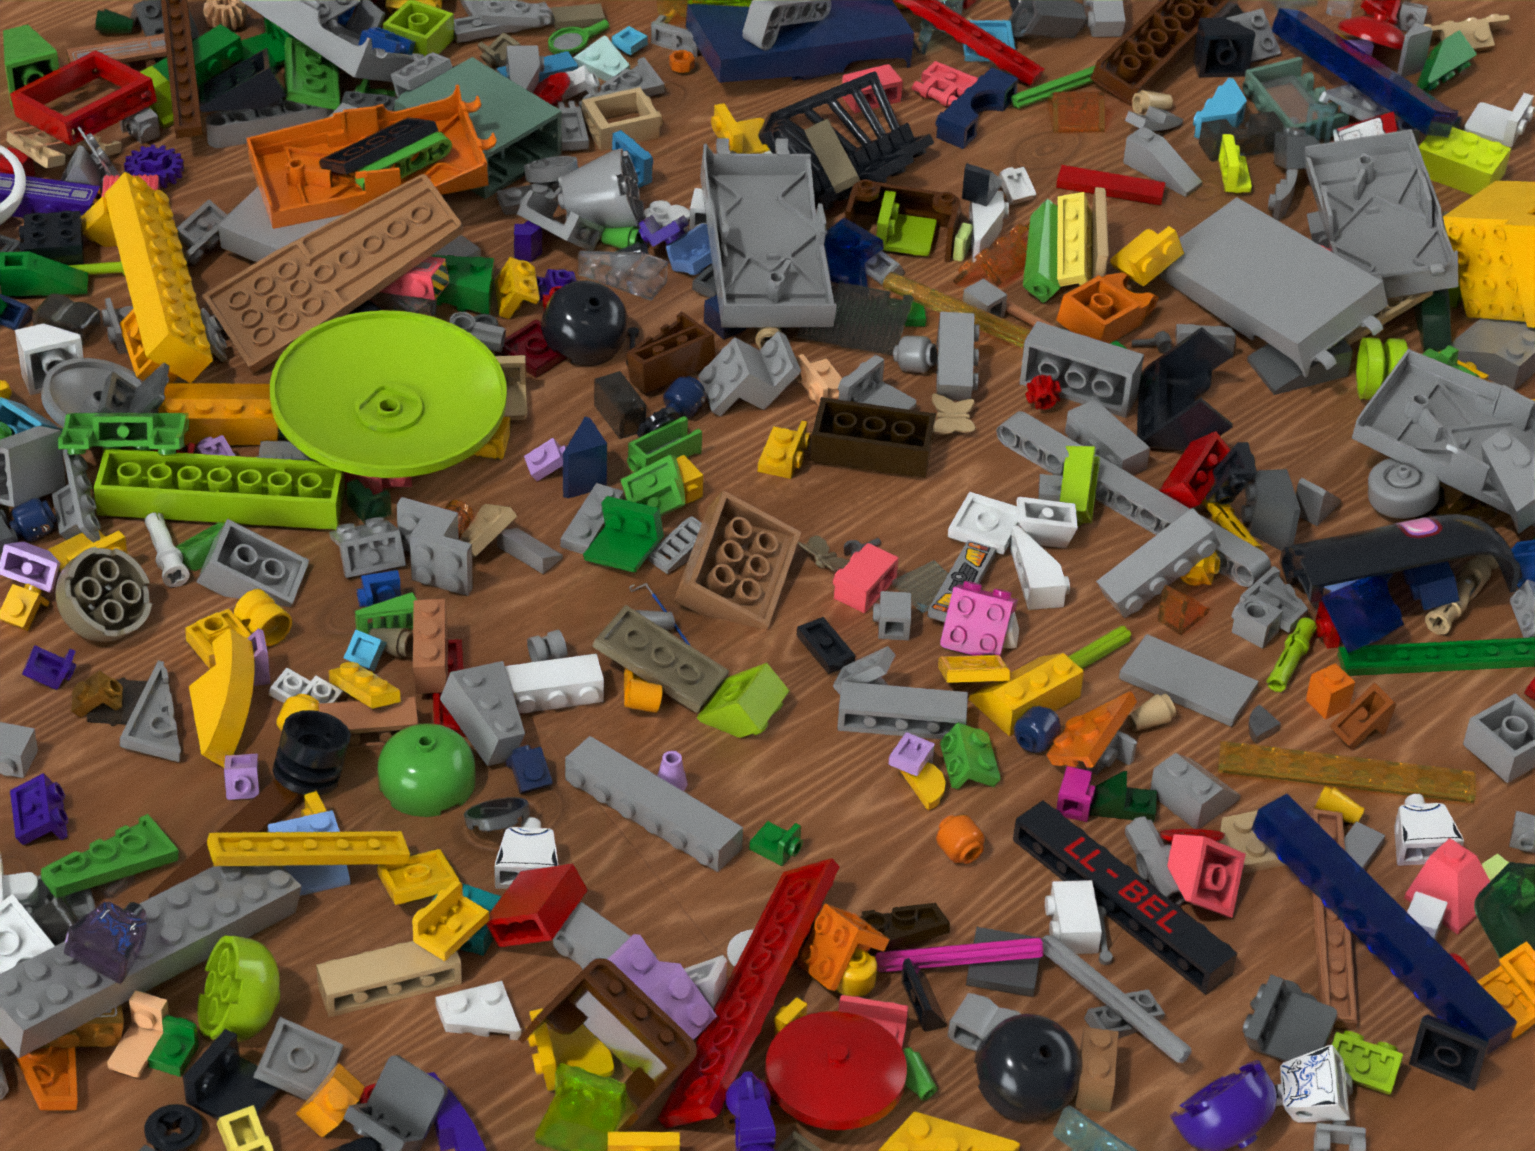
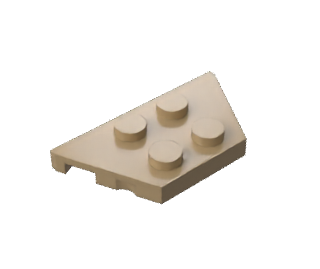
M1283 806L1222 818L1220 831L1225 833V839L1219 843L1246 854L1242 874L1311 860L1308 825Z

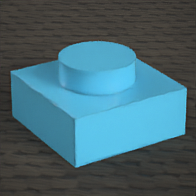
M628 26L612 36V44L625 53L632 55L648 45V36Z
M355 630L344 659L356 662L365 668L375 671L387 642Z

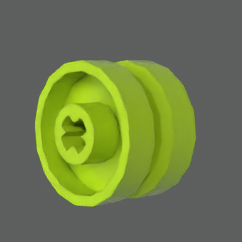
M1362 338L1358 349L1356 365L1357 392L1360 399L1371 400L1407 351L1405 339L1390 338L1387 339L1383 346L1379 338Z

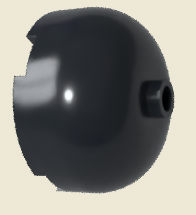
M575 281L562 286L551 296L542 315L541 330L548 346L554 352L557 350L564 356L572 359L571 363L584 366L600 365L611 360L620 350L628 331V314L622 300L610 288L593 281Z
M1019 1014L1001 1021L982 1039L974 1059L980 1081L978 1087L985 1100L997 1112L1018 1122L1022 1120L1045 1121L1059 1113L1075 1096L1082 1072L1081 1055L1072 1036L1057 1022L1036 1014Z

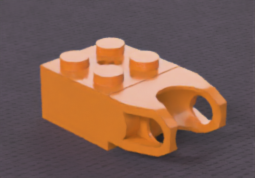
M1126 273L1108 274L1104 277L1099 275L1063 295L1056 321L1071 332L1110 344L1141 326L1145 318L1156 308L1159 297L1150 292L1134 293L1127 290V282L1130 276Z

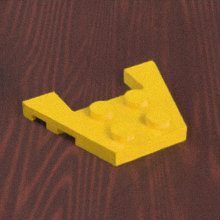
M914 1111L878 1151H1019L1020 1143Z

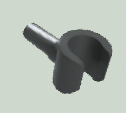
M1160 331L1154 338L1132 340V347L1157 346L1160 353H1166L1172 348L1170 344L1172 340L1167 332Z
M876 538L867 543L878 546L881 544V540ZM857 540L847 541L844 544V555L848 556L851 554L852 557L856 551L859 552L867 543L861 544Z

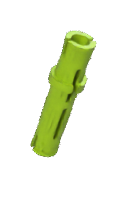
M1299 619L1294 632L1287 637L1285 649L1266 681L1268 683L1267 686L1275 692L1285 690L1300 658L1309 650V641L1317 629L1316 623L1312 619Z

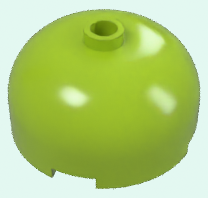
M225 935L214 946L204 969L205 971H210L205 983V994L199 993L198 1024L204 1036H209L216 1040L224 1029H227L237 1034L238 1042H242L254 1037L263 1030L269 1022L275 1007L278 1005L280 999L279 970L274 956L263 944L249 938Z

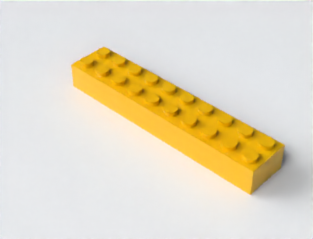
M125 171L104 193L145 355L159 365L166 363L169 365L170 372L192 383L213 361L210 343L205 333L206 328L200 315L201 311L196 301V294L192 287V279L187 269V261L184 258L182 244L178 237V230L174 223V215L169 205V198L161 190H154L149 187L141 177H133Z

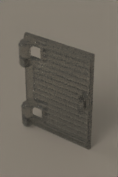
M839 282L838 288L832 287L834 304H837L834 326L800 327L797 338L893 356L894 347L899 345L914 297L904 294L903 300L891 298L890 291Z

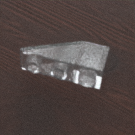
M579 252V275L652 301L667 283L668 261L643 252Z

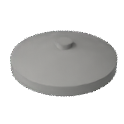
M93 358L70 359L55 365L49 370L43 382L41 400L49 416L63 428L65 416L68 413L98 412L105 380L113 371L136 388L143 381L136 378L133 371L113 362ZM152 408L148 413H156V409Z

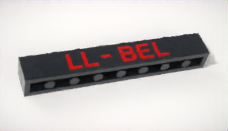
M1042 800L1016 818L1013 841L1062 881L1092 880L1096 904L1106 909V916L1202 993L1207 995L1233 975L1238 953L1228 943L1220 940L1205 925L1197 922L1178 904L1173 903L1159 892L1154 885L1149 884L1135 873L1130 866L1125 865L1112 855L1106 847L1098 844L1083 829L1065 818L1059 810Z

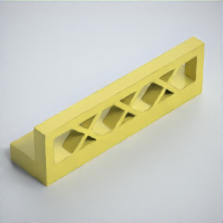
M1085 192L1058 196L1057 280L1060 287L1078 283L1081 286L1092 279V211Z

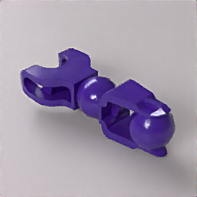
M752 1071L744 1072L740 1078L729 1085L726 1092V1104L731 1114L735 1116V1151H776L774 1149L776 1143L775 1126L769 1111L771 1095L767 1085L757 1078Z

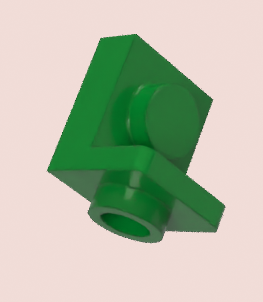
M767 821L750 840L749 850L783 867L791 856H797L803 844L801 825L794 823L787 831Z
M165 1015L162 1020L163 1034L148 1057L149 1068L181 1077L199 1047L197 1025L185 1018Z

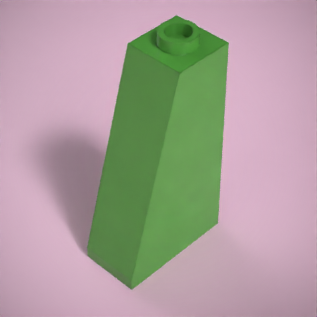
M1046 199L1030 216L1023 287L1042 303H1045L1060 289L1057 280L1058 207L1049 199Z

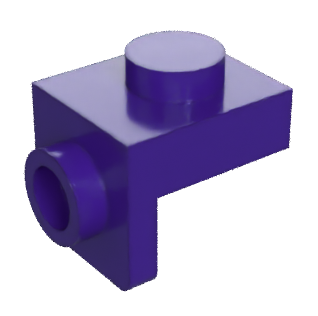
M34 645L22 675L57 690L63 679L70 680L76 668V664L72 662L76 651L69 649L65 657L62 658Z

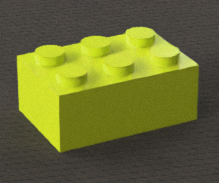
M1440 122L1435 125L1418 147L1430 180L1473 196L1494 181L1502 179L1506 173L1511 152L1510 147L1504 146L1499 142L1487 140L1474 133L1465 132Z

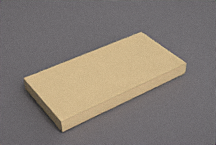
M1095 187L1091 208L1092 279L1099 275L1101 277L1105 276L1109 258L1105 188Z

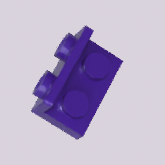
M43 773L10 790L15 837L22 845L51 831L60 840L68 837L66 824H68L69 820L63 805L65 793L59 783H53Z

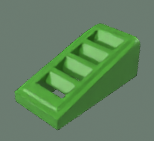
M411 592L356 610V630L368 635L372 628H408L413 630L414 600H417Z

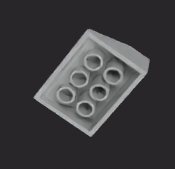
M1480 318L1449 344L1459 350L1457 360L1463 363H1474L1477 370L1489 375V380L1501 386L1505 385L1514 391L1535 373V328L1527 327L1526 322Z

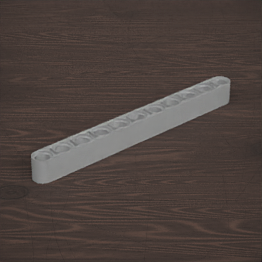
M1022 411L1016 412L998 426L996 430L997 437L1004 446L1053 475L1063 476L1065 457H1069L1066 446H1082ZM1100 457L1095 499L1139 526L1157 535L1190 510L1183 504ZM1201 516L1212 527L1221 544L1215 550L1217 556L1220 557L1219 573L1241 586L1250 587L1270 570V559L1263 551Z

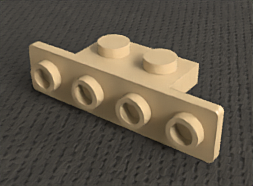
M1492 14L1484 19L1471 17L1463 22L1454 23V21L1450 20L1436 26H1431V24H1424V26L1432 29L1431 40L1441 39L1442 41L1460 30L1475 52L1491 50L1495 46L1491 31L1501 30L1510 21L1509 15L1500 16L1499 14Z

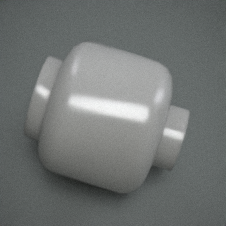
M904 336L900 340L899 345L894 347L893 358L895 362H898L903 372L924 373L929 371L931 366L935 365L937 348L927 336Z

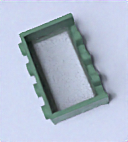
M1301 56L1246 70L1245 81L1242 84L1243 92L1250 98L1256 109L1263 114L1268 124L1272 125L1276 132H1283V127H1299V129L1305 130L1306 134L1314 136L1319 140L1333 136L1334 129L1348 125L1349 115L1344 112L1338 114V104L1332 101L1327 103L1326 106L1325 103L1319 101L1323 91H1326V89L1322 86L1315 88V91H1313V73L1308 72L1304 73L1303 77L1301 76L1303 64Z

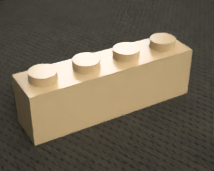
M413 941L398 943L390 947L366 951L358 955L330 960L316 965L318 988L328 1017L462 984L461 961L457 951L446 961H443Z

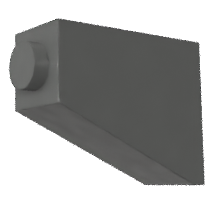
M1021 0L1008 20L1011 21L1014 39L1075 38L1079 30L1085 27L1087 17L1084 5L1073 0Z

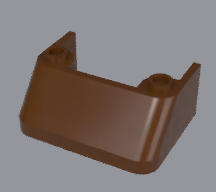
M867 179L856 182L853 185L845 210L843 246L849 245L857 215L879 217L885 190L896 192L895 203H900L899 214L936 219V226L948 228L944 262H950L955 236L958 233L962 211L960 200L957 196L950 192H938L873 182Z
M604 958L591 961L534 1018L518 1038L524 1044L544 1023L562 1035L574 1033L583 1024L633 1072L624 1083L623 1093L626 1100L636 1110L616 1132H626L693 1061L697 1052L694 1040L613 962Z

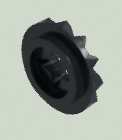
M673 407L662 408L660 411L654 412L652 416L647 417L646 421L640 424L636 434L640 438L677 420L679 414Z
M181 1104L166 1105L155 1110L148 1117L144 1126L147 1144H151L156 1151H186L188 1146L197 1145L198 1137L203 1133L202 1120L199 1114L194 1109ZM177 1126H180V1134L174 1132L170 1136L168 1135V1128L174 1130Z

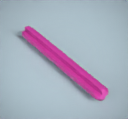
M1036 937L878 952L875 955V959L877 962V972L881 973L902 971L903 962L906 958H910L919 969L1041 958L1044 952L1042 939Z

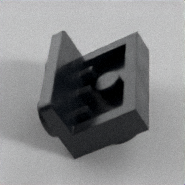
M1237 442L1212 472L1216 485L1205 496L1207 503L1218 502L1220 505H1225L1233 502L1237 495L1257 474L1255 458L1250 451L1248 442Z

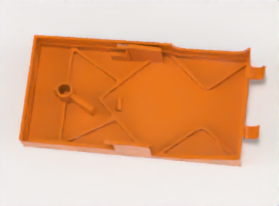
M458 84L455 85L453 94L445 99L404 110L390 111L385 108L384 104L344 109L343 112L333 113L332 117L248 137L249 160L272 228L275 229L345 215L422 174L427 175L441 195L488 186L487 160L483 150L493 148L497 140L494 133H491V136L485 140L478 138L468 113L476 112L481 107L479 96H476V99L471 103L462 101ZM407 117L434 121L438 132H442L452 142V149L446 157L401 178L399 167L395 168L397 163L388 169L359 171L358 169L348 175L321 169L319 164L320 159ZM420 152L416 153L412 157L411 161L416 159ZM355 176L356 179L364 178L365 191L356 183Z

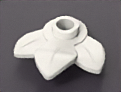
M658 200L652 202L649 208L644 210L643 218L646 219L653 215L660 228H663L683 215L687 220L690 219V210L684 206H671L668 201ZM686 226L683 230L688 232V227Z

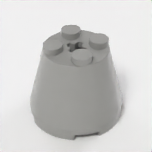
M622 148L612 150L580 168L559 177L562 193L558 194L560 208L567 211L566 220L570 212H573L605 228L629 226L641 228L639 223L644 220L643 201L640 200L637 182H639L638 176L628 151H623Z

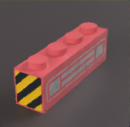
M430 256L380 292L435 300L449 283L446 259Z

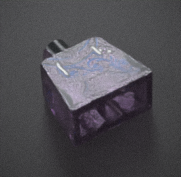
M103 902L68 929L64 954L122 984L145 944L148 929L147 922L143 920L146 916L145 909L136 902H130L124 909L111 902Z

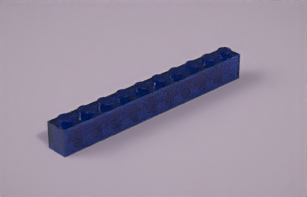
M1279 8L1271 28L1274 34L1389 111H1394L1395 115L1423 134L1449 137L1458 115L1457 112L1303 11Z
M1287 793L1258 809L1251 828L1257 838L1264 842L1277 855L1278 859L1286 864L1299 877L1300 881L1309 887L1322 900L1323 904L1338 916L1347 929L1353 932L1368 947L1369 951L1376 955L1391 970L1392 974L1399 978L1437 1018L1446 1020L1489 1042L1486 1055L1508 1042L1517 1021Z

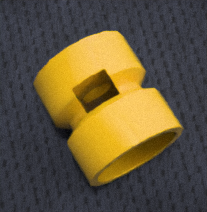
M261 589L247 592L235 606L234 615L251 634L258 628L263 630L266 646H273L282 641L292 627L291 616Z

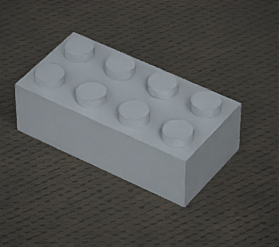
M1037 321L1024 342L1019 384L1026 386L1027 383H1030L1038 375H1051L1053 382L1059 381L1062 390L1058 393L1059 397L1080 404H1085L1095 399L1110 413L1126 418L1138 398L1144 354Z

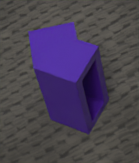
M528 220L524 224H515L514 258L532 262L542 254V227Z

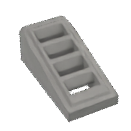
M693 516L687 518L654 548L647 557V560L666 574L671 573L688 562L702 523ZM664 554H667V555L670 556L672 559L669 560V559H667V558H666L665 556H663V555H664Z

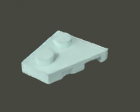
M606 36L601 37L573 57L578 64V68L585 65L590 73H595L598 78L606 82L612 77L619 75L625 68L630 69L628 62Z

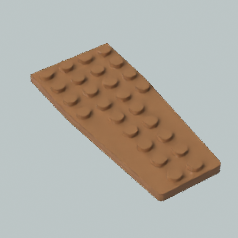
M422 174L274 251L202 296L251 372L255 373L278 359L283 351L300 335L326 321L347 315L464 232V228L427 175Z

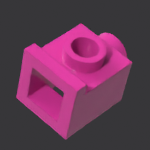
M1067 766L1056 808L1064 817L1083 822L1088 821L1090 805H1092L1096 786L1090 785L1092 780L1091 771Z

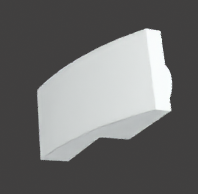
M286 668L270 687L269 696L284 703L287 698L302 693L314 697L322 704L336 702L343 691L316 675L310 681Z

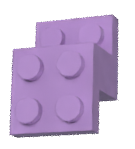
M633 934L607 959L613 962L693 1040L717 1017L681 964L658 961L640 935Z

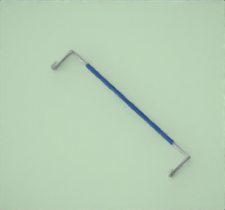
M647 583L633 590L631 588L635 586L634 584L629 587L630 591L633 592L646 585V587L649 589V591L651 592L652 596L659 604L661 609L664 612H667L662 603L657 598V596L649 588ZM675 623V629L678 631L684 642L690 645Z

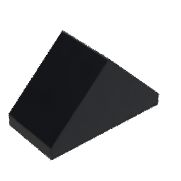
M966 163L962 199L987 207L1003 181L990 170Z

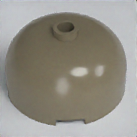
M92 547L77 555L63 568L56 584V604L61 617L75 633L95 642H112L126 637L138 629L148 618L152 603H149L147 587L150 582L142 567L127 553L117 548L110 550Z

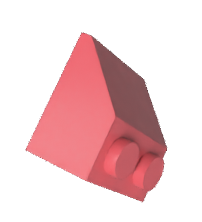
M1174 834L1167 867L1185 901L1227 918H1233L1246 854L1205 836Z

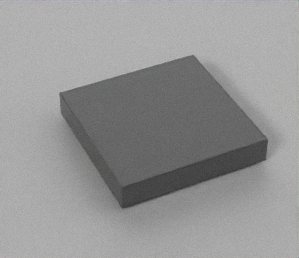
M976 927L974 943L1036 937ZM1040 958L969 964L966 985L1033 997Z

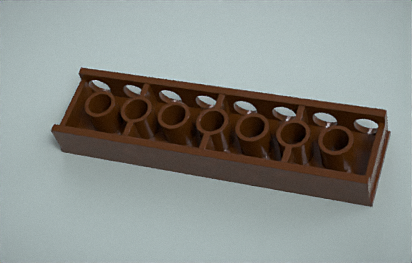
M1238 0L1159 1L1097 60L1090 79L1132 107L1134 94L1139 93L1141 90L1148 91L1195 45L1199 18L1224 17L1238 3Z

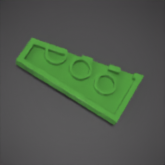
M146 814L139 818L137 825L131 828L125 825L115 830V836L106 841L98 839L90 843L89 849L85 852L74 851L42 868L41 880L52 894L59 898L178 861L179 850L154 820Z

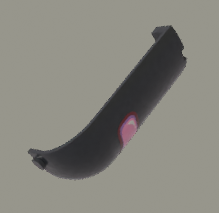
M1462 514L1436 515L1291 545L1283 548L1279 561L1287 584L1295 585L1301 583L1310 602L1322 600L1324 586L1477 555H1492L1495 558L1510 593L1516 592L1518 580L1522 577L1520 564L1505 539L1485 522Z

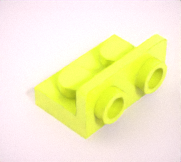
M1223 134L1219 165L1225 192H1251L1252 185L1246 157L1240 156V147L1235 145L1234 136Z

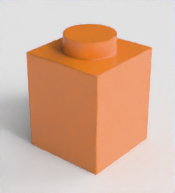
M1334 663L1311 674L1306 701L1326 720L1345 711L1350 706L1355 681Z

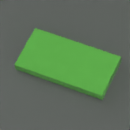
M286 37L284 45L286 100L336 110L340 105L338 66L300 40Z

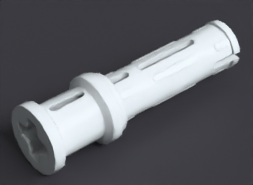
M156 512L151 513L145 518V525L157 551L155 561L157 567L163 571L162 580L169 587L182 586L190 576L188 568L182 563V552L173 545L163 515L158 513L157 518Z

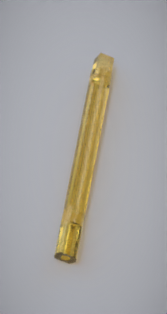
M890 272L884 279V289L939 313H974V325H979V330L1024 349L1025 339L1031 330L894 272Z

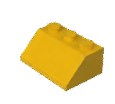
M1064 653L1041 656L1011 672L1010 681H994L969 695V701L1010 737L1014 734V726L1017 720L1030 708L1042 706L1056 711L1080 698L1084 670Z

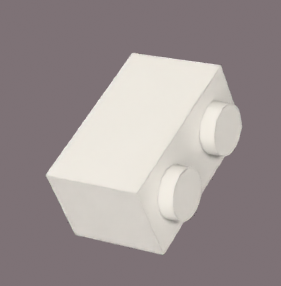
M1092 880L1052 882L1051 895L1045 896L1046 915L1052 916V921H1050L1049 925L1050 936L1056 937L1075 954L1098 953L1102 930Z

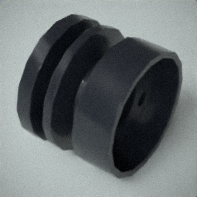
M311 710L292 713L285 719L279 741L280 745L278 746L272 769L275 779L285 788L303 795L317 791L319 796L331 793L338 786L344 764L343 761L345 760L351 734L348 727L341 720L327 713Z

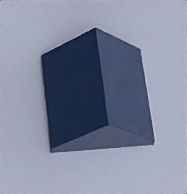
M584 417L563 452V497L568 499L590 493L596 483L607 486V442L589 417Z

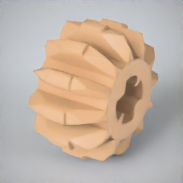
M206 0L204 4L203 17H205L207 26L210 28H215L221 24L229 30L236 31V27H242L244 21H246L247 8L245 3L240 0Z

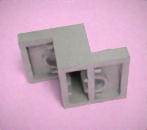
M777 331L760 350L734 337L712 362L702 370L698 377L704 386V393L712 413L721 417L738 398L765 410L801 373V369L787 336Z
M401 497L397 503V524L400 530L403 550L411 553L412 580L468 596L473 588L472 544L459 540L458 512Z

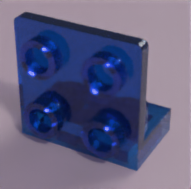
M842 218L829 228L827 234H825L824 248L830 280L847 288L850 292L866 298L869 295L865 262L884 249L883 240L848 219Z

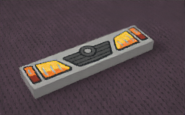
M968 540L931 603L927 617L945 622L953 587L959 584L963 585L964 581L980 584L995 557L996 548Z

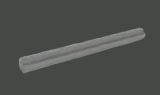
M1045 935L1042 938L1043 952L1047 957L1174 1061L1181 1063L1187 1061L1192 1052L1190 1046L1056 937Z

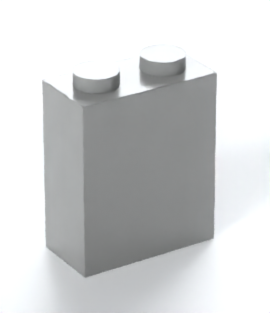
M37 426L0 440V504L16 507L32 498L45 496L66 486L63 450L58 449V437L61 435V430Z

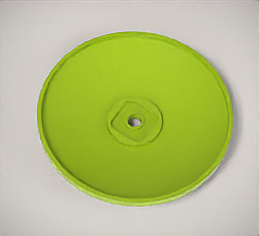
M380 310L354 313L326 321L300 335L283 351L274 366L270 379L271 411L276 424L289 442L321 464L350 474L367 477H413L443 470L458 464L479 451L493 437L502 423L507 402V386L504 372L494 354L485 344L466 330L452 323L432 316L405 311Z

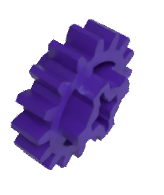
M151 144L150 147L146 148L141 146V151L139 152L132 150V156L125 157L124 171L136 176L139 174L141 176L144 174L154 176L156 174L159 176L160 187L168 188L167 183L176 184V178H182V172L184 171L183 159H181L180 153H175L174 148L166 150L165 145L156 148L154 144Z

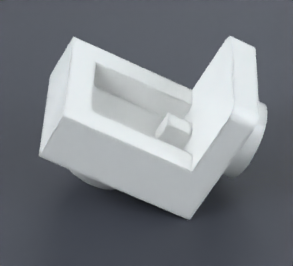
M585 65L566 72L571 81L562 96L564 101L585 90L593 95L598 93L600 82L595 73H590Z

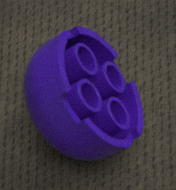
M1259 1060L1242 1065L1239 1068L1241 1073L1237 1075L1234 1072L1225 1077L1221 1076L1179 1105L1185 1109L1184 1112L1177 1113L1175 1111L1170 1114V1118L1176 1128L1191 1146L1202 1151H1224L1236 1145L1242 1149L1258 1138L1256 1133L1269 1122L1277 1102L1275 1086Z

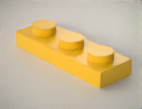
M356 662L342 663L340 668L329 670L330 683L371 709L401 702L400 690Z

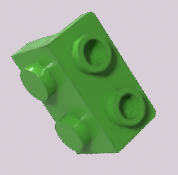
M957 722L940 742L951 787L959 789L967 779L995 787L1001 780L989 734L982 729H975Z

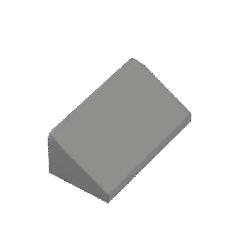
M1415 23L1406 33L1397 77L1403 78L1423 70L1432 36L1431 28Z
M864 237L845 256L847 260L882 286L905 274V271L898 262Z
M518 528L504 529L497 536V547L542 574L563 559L562 554Z

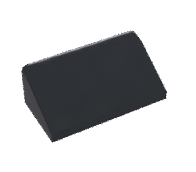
M910 958L904 959L901 982L922 1030L928 1032L947 1027V1022L927 977Z

